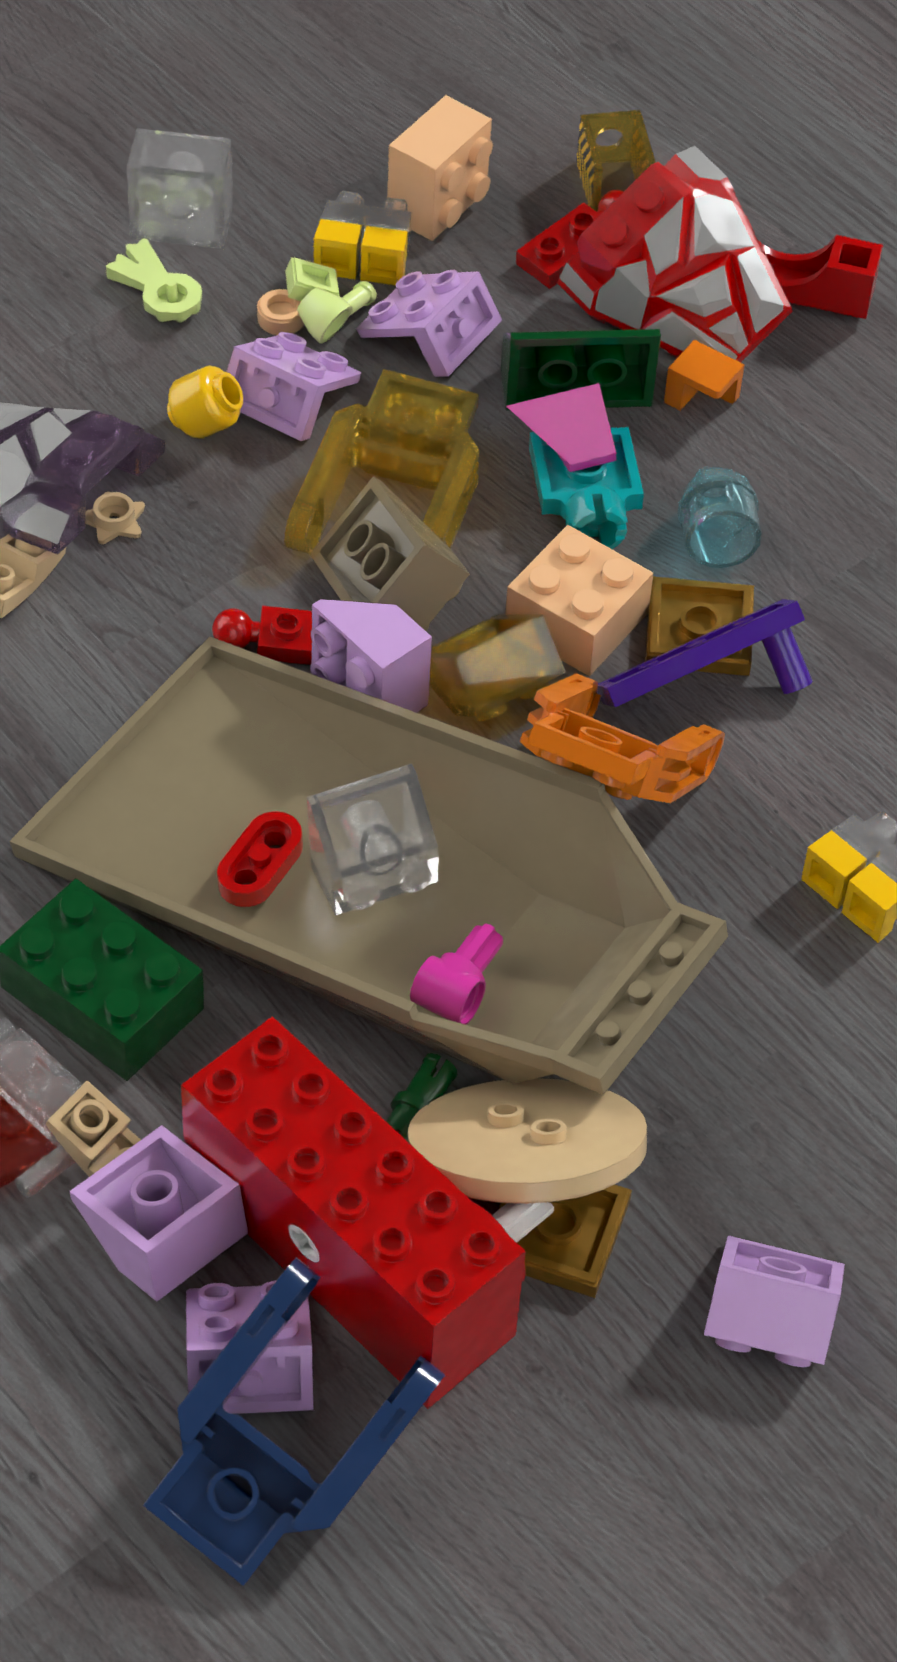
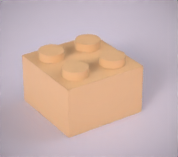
M445 95L389 145L387 217L433 241L447 227H453L461 214L474 202H480L490 187L488 169L489 157L493 148V143L490 140L492 119Z
M567 525L508 585L504 627L590 677L648 614L653 572Z

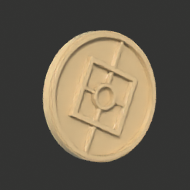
M535 1078L518 1083L500 1080L455 1090L424 1106L417 1112L409 1124L408 1142L469 1198L500 1203H545L577 1198L601 1191L620 1182L634 1172L644 1160L647 1152V1124L643 1114L634 1104L609 1090L602 1095L572 1081Z

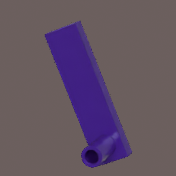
M781 599L598 683L597 691L601 695L602 703L617 707L759 641H762L783 694L793 693L809 686L813 681L791 630V626L805 621L799 603L796 600Z

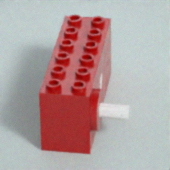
M273 1016L181 1084L184 1143L240 1185L248 1235L284 1270L295 1258H298L320 1275L321 1279L310 1295L399 1382H401L420 1355L446 1374L423 1404L427 1409L516 1335L521 1287L526 1276L524 1265L526 1251L517 1242L554 1212V1206L551 1203H507L495 1214L491 1215L484 1208L472 1202Z

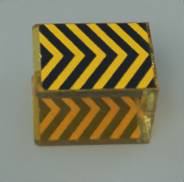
M640 110L583 114L580 116L576 162L588 205L597 212L603 178L602 163L630 161L635 180L650 165L656 163ZM614 129L622 134L619 141L613 145L601 146L596 143V138L603 131Z

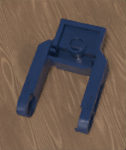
M295 1258L178 1406L183 1454L143 1504L145 1508L243 1586L283 1534L330 1527L446 1375L420 1355L322 1483H316L304 1466L241 1416L231 1414L224 1409L226 1401L321 1279L320 1275L298 1258Z

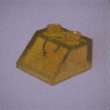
M543 614L494 615L431 646L429 686L455 716L476 717L479 722L503 714L507 711L505 703L519 696L521 699L535 697L537 690L549 686L550 680L566 673Z

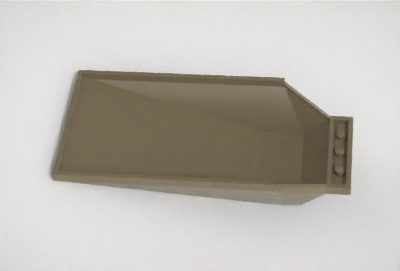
M209 637L9 841L14 856L69 882L76 878L103 898L417 1043L510 1083H518L555 1074L604 1095L728 938L725 920L688 907L675 900L608 795L603 783L582 773L213 637ZM273 811L292 815L298 820L302 828L303 850L300 857L272 894L264 902L251 907L235 906L224 900L218 888V865L251 821L263 813ZM280 845L270 846V848L273 849L282 847ZM487 923L495 927L496 932L503 937V945L482 973L486 982L484 997L476 1014L467 1025L447 1020L410 1000V991L416 974L430 956L441 958L445 953H455L477 925L483 926Z

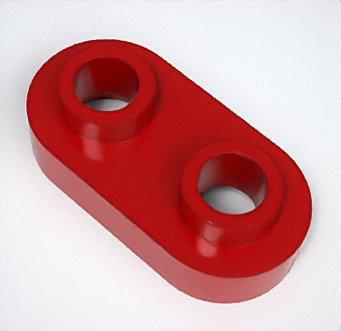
M273 811L263 813L251 821L218 865V888L224 900L235 906L251 907L264 902L272 894L300 857L303 850L302 828L296 818L284 812ZM272 845L282 846L276 849L270 848V846Z

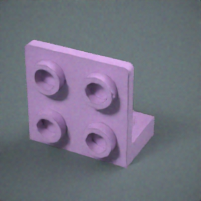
M447 270L440 274L412 272L397 281V288L385 300L370 308L369 316L356 329L361 338L414 336L434 377L449 376L470 355L502 319L479 271L457 273L456 270Z
M279 332L278 335L269 338H256L254 342L235 346L227 372L236 378L242 389L243 405L240 408V412L299 441L311 437L324 393L358 383L361 376L360 371L347 366L348 360L343 356L327 351L319 353L306 347L307 341L304 338L288 332Z
M276 1281L267 1282L262 1286L232 1287L224 1283H211L201 1288L188 1289L186 1291L188 1394ZM308 1297L224 1404L225 1411L231 1414L313 1410L312 1339Z

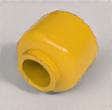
M205 366L178 378L172 383L169 389L167 404L169 419L175 427L181 429L188 436L203 439L237 422L240 408L243 405L242 389L236 378L230 373L224 372L215 366Z

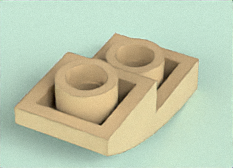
M19 529L0 539V618H3L19 606L48 577L65 555L66 544L60 541L56 544Z
M88 1080L46 1122V1126L89 1177L141 1140L127 1128L131 1119Z

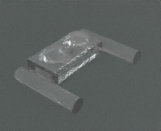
M3 1017L0 1019V1095L55 1146L57 1145L54 1150L15 1179L18 1190L26 1198H31L75 1163L74 1159L46 1126V1122L83 1084L22 1028L16 1031L14 1025L7 1018Z

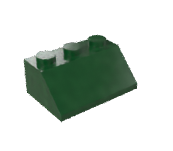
M660 329L503 333L501 374L505 409L510 410L506 407L508 405L598 383L605 408L652 407L661 340Z

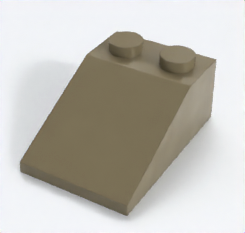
M375 476L371 478L310 554L341 601L397 605L426 632L430 622L444 605L459 593L463 582L470 575L454 552Z

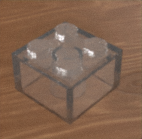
M137 128L127 163L130 239L141 240L146 238L148 241L224 249L233 212L232 139Z

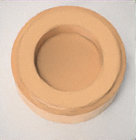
M277 289L265 293L257 304L258 324L264 331L273 335H278L279 332L296 333L304 326L297 311L301 301L288 298V290Z

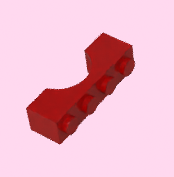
M835 235L825 247L815 252L788 254L771 249L758 240L790 303L863 319L867 318L876 285L883 249L882 244Z

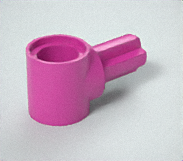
M490 924L477 925L455 953H445L441 958L430 956L416 974L410 991V1000L447 1020L467 1025L476 1014L484 997L486 982L482 973L502 947L503 937Z

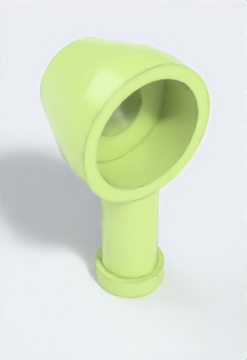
M361 281L356 284L353 290L342 298L320 288H314L301 301L297 311L308 332L322 344L329 340L343 326L350 315L363 306L373 303L376 300L377 294L374 286L367 281Z

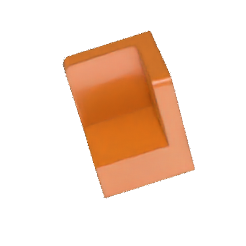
M693 340L668 367L664 403L681 411L692 397L700 391L714 399L721 398L733 404L740 397L744 364Z

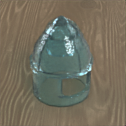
M705 465L696 472V476L689 481L684 489L683 496L678 505V518L683 529L684 542L688 554L699 564L711 568L735 566L753 556L760 546L762 532L758 516L759 501L755 490L745 476L731 469Z

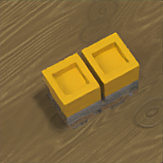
M341 191L336 201L327 200L314 236V263L335 269L337 277L356 280L361 252V281L396 286L397 281L405 276L406 258L410 250L411 212L408 211L406 200L388 198L382 202L381 207L364 205V198L359 193Z
M883 811L865 821L854 813L808 847L801 877L803 882L836 909L843 905L841 913L877 943L892 931L894 921L897 919V847L895 846L897 843V822Z

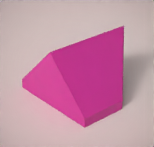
M599 383L506 406L557 452L569 472L616 461V450Z

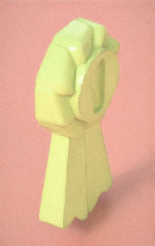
M146 238L141 239L138 244H126V255L129 259L122 254H118L115 262L106 265L108 279L143 291L145 311L156 316L160 322L171 320L183 322L192 314L200 311L202 300L201 285L187 274L167 273Z

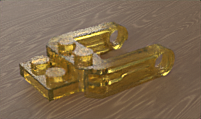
M383 369L366 407L356 403L334 413L291 509L285 530V547L311 554L319 544L350 470L353 467H359L369 474L429 490H436L423 522L451 549L479 481L477 474L479 469L477 461L479 449L469 433H467L478 408L479 394Z

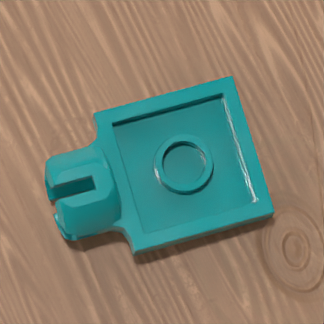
M629 427L610 428L616 450V461L573 472L568 471L556 451L535 432H530L529 451L542 515H560L565 520L566 526L569 525L589 537H598L599 542L610 549L617 547L627 534L626 522H628L626 512L643 509L644 492Z

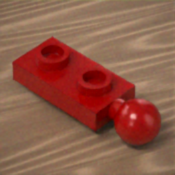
M612 190L603 195L599 201L597 212L584 202L519 248L516 251V264L547 288H552L557 284L566 263L579 251L577 241L580 235L624 191Z
M262 605L260 622L252 621L246 612L236 608L226 609L220 612L214 619L212 633L215 639L240 648H244L250 642H257V654L280 662L312 664V611Z

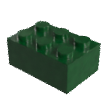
M76 878L0 945L1 988L126 1081L136 1074L204 1009L203 970Z

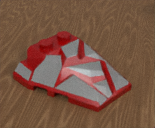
M696 146L675 154L664 166L659 162L650 165L580 235L577 241L579 251L566 263L557 281V284L592 319L603 324L607 322L622 330L660 329V348L667 350L669 355L678 358L690 343L696 340L741 363L793 312L772 266L764 254L754 234L755 232L735 195L736 193L728 177Z

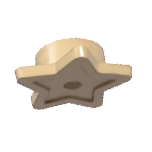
M105 492L96 499L93 509L80 513V518L82 522L97 529V539L100 544H106L117 536L139 538L142 531L136 520L143 513L145 503L133 502L130 497L123 493Z

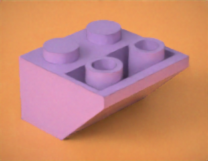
M323 599L312 604L311 674L416 713L428 705L432 636L397 605Z

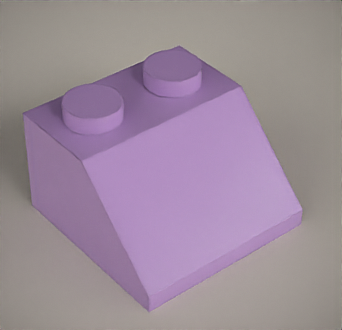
M162 1125L69 1191L71 1200L117 1269L155 1301L160 1300L248 1234L240 1185Z
M728 1236L717 1275L704 1335L716 1338L715 1343L736 1352H749L751 1347L774 1352L777 1360L791 1366L809 1367L811 1362L824 1365L841 1296L845 1264Z

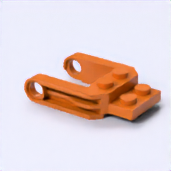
M578 673L537 690L534 701L542 707L529 713L527 721L533 725V728L522 733L520 743L540 758L590 776L603 783L607 793L617 798L630 800L635 796L672 803L708 779L723 746L725 733L705 724L698 728L691 726L658 746L651 741L594 719L593 717L601 699V695L597 694L598 682Z

